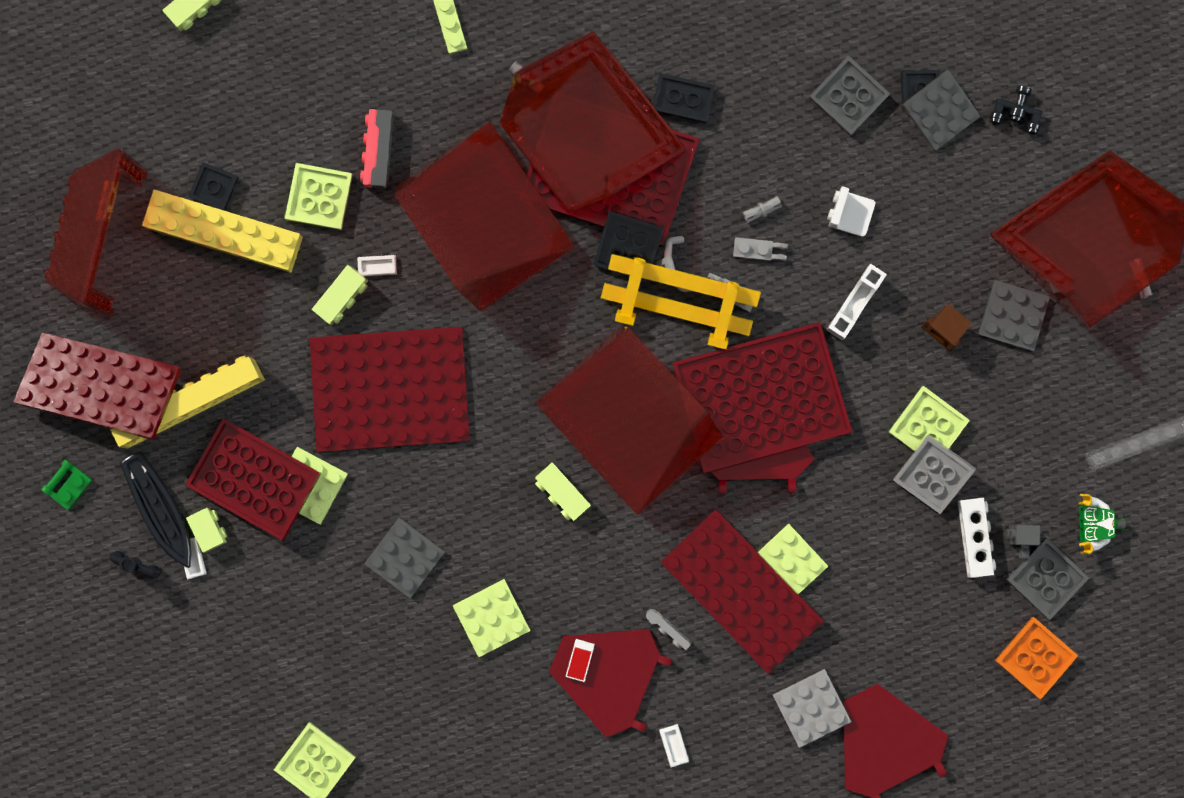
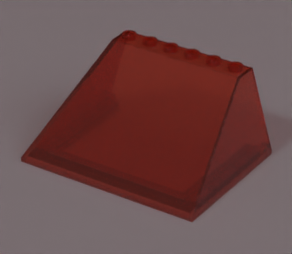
M594 31L516 71L499 123L569 213L612 196L686 150L685 146Z
M490 121L396 186L394 196L458 292L479 311L484 310L575 247Z
M116 148L74 170L72 176L69 177L68 194H65L63 200L64 210L59 216V230L56 231L54 236L55 246L49 256L51 260L50 266L45 272L46 283L77 303L111 318L113 317L114 308H111L112 303L110 301L114 302L115 298L93 288L120 176L134 186L142 188L143 184L140 180H146L148 170L122 149Z
M1110 150L990 235L1068 310L1088 327H1092L1180 263L1184 242V201Z
M619 326L535 402L637 515L723 438L709 413L629 327Z

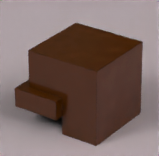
M947 304L934 318L931 316L921 328L951 352L961 342L959 339L972 323L950 304Z

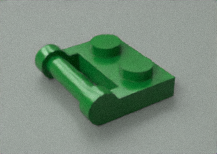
M65 459L61 463V468L41 490L66 510H70L93 480ZM68 470L72 471V475L57 493L53 491Z

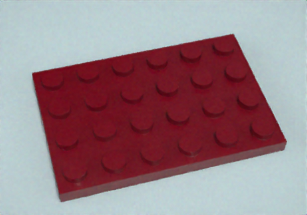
M223 418L185 486L284 541L322 473Z

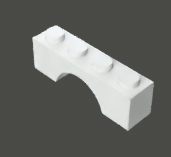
M870 264L826 331L840 340H844L887 274Z

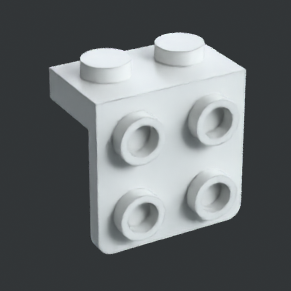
M842 186L839 191L835 192L833 202L836 203L834 209H830L827 220H830L829 227L863 237L867 233L875 201L849 193V188Z

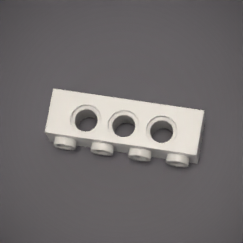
M984 498L958 501L967 577L994 575L996 563L991 556L993 542L989 540L988 532H991L990 521L986 519V513H988L987 501L984 502ZM973 513L979 516V521L976 524L971 521ZM976 532H979L982 536L979 543L973 540V535ZM979 551L984 554L982 562L976 560V554Z

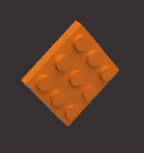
M1032 617L995 661L1041 700L1078 655L1036 618Z

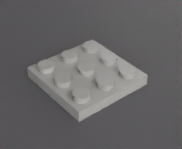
M928 434L894 477L893 481L941 514L976 468Z
M825 669L773 694L799 748L851 722Z

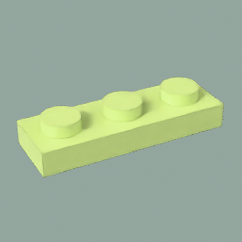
M433 0L449 55L467 50L453 0Z

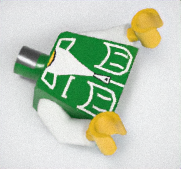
M1080 494L1079 496L1083 497V502H1078V505H1082L1079 506L1080 542L1083 543H1079V546H1084V551L1081 554H1090L1092 551L1099 550L1110 542V538H1115V530H1125L1126 522L1124 518H1115V511L1110 510L1109 505L1103 501L1091 497L1089 494Z

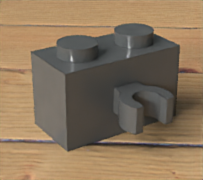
M1009 525V529H1006V541H1009L1011 545H1019V558L1029 559V545H1040V525Z

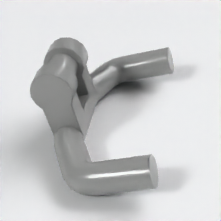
M684 237L668 238L665 242L664 258L654 262L655 265L676 270L672 259V246L683 243ZM677 287L681 292H690V291H691V290H687V289H683V288Z

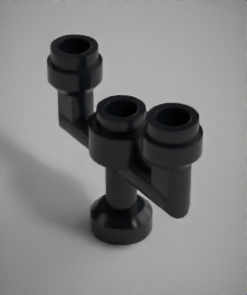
M1017 86L1016 93L1018 94L1016 104L997 98L994 111L990 114L989 122L1000 125L1004 118L1003 109H1010L1009 116L1013 122L1021 123L1025 114L1031 115V121L1027 123L1026 132L1031 135H1037L1041 127L1039 122L1042 110L1023 107L1025 99L1031 95L1032 89L1026 86Z
M115 551L109 556V559L114 564H119L121 571L124 573L141 572L152 579L158 578L161 574V569L157 565L144 566L139 558H125V554L121 551Z

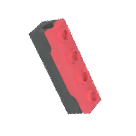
M369 109V115L366 114L365 126H368V131L364 133L363 143L366 145V152L362 153V163H365L364 171H361L360 182H363L364 187L388 189L394 120L393 111Z

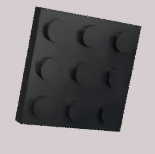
M609 210L593 265L608 269L612 254L630 259L642 258L646 260V263L653 264L665 227ZM617 272V273H620V274H623V275L630 276L629 274ZM641 278L642 281L648 282V279Z

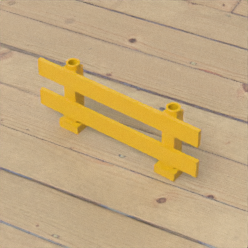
M614 254L611 255L608 269L630 275L627 288L604 283L601 298L623 304L622 309L617 310L616 322L633 326L636 317L633 309L637 307L716 327L714 334L710 333L708 345L727 349L729 337H726L727 330L747 336L750 335L753 321L733 316L732 311L735 302L757 307L761 294L760 291L740 287L736 282L728 281V283L646 263V260L642 258L630 259ZM641 278L723 298L720 312L639 292Z

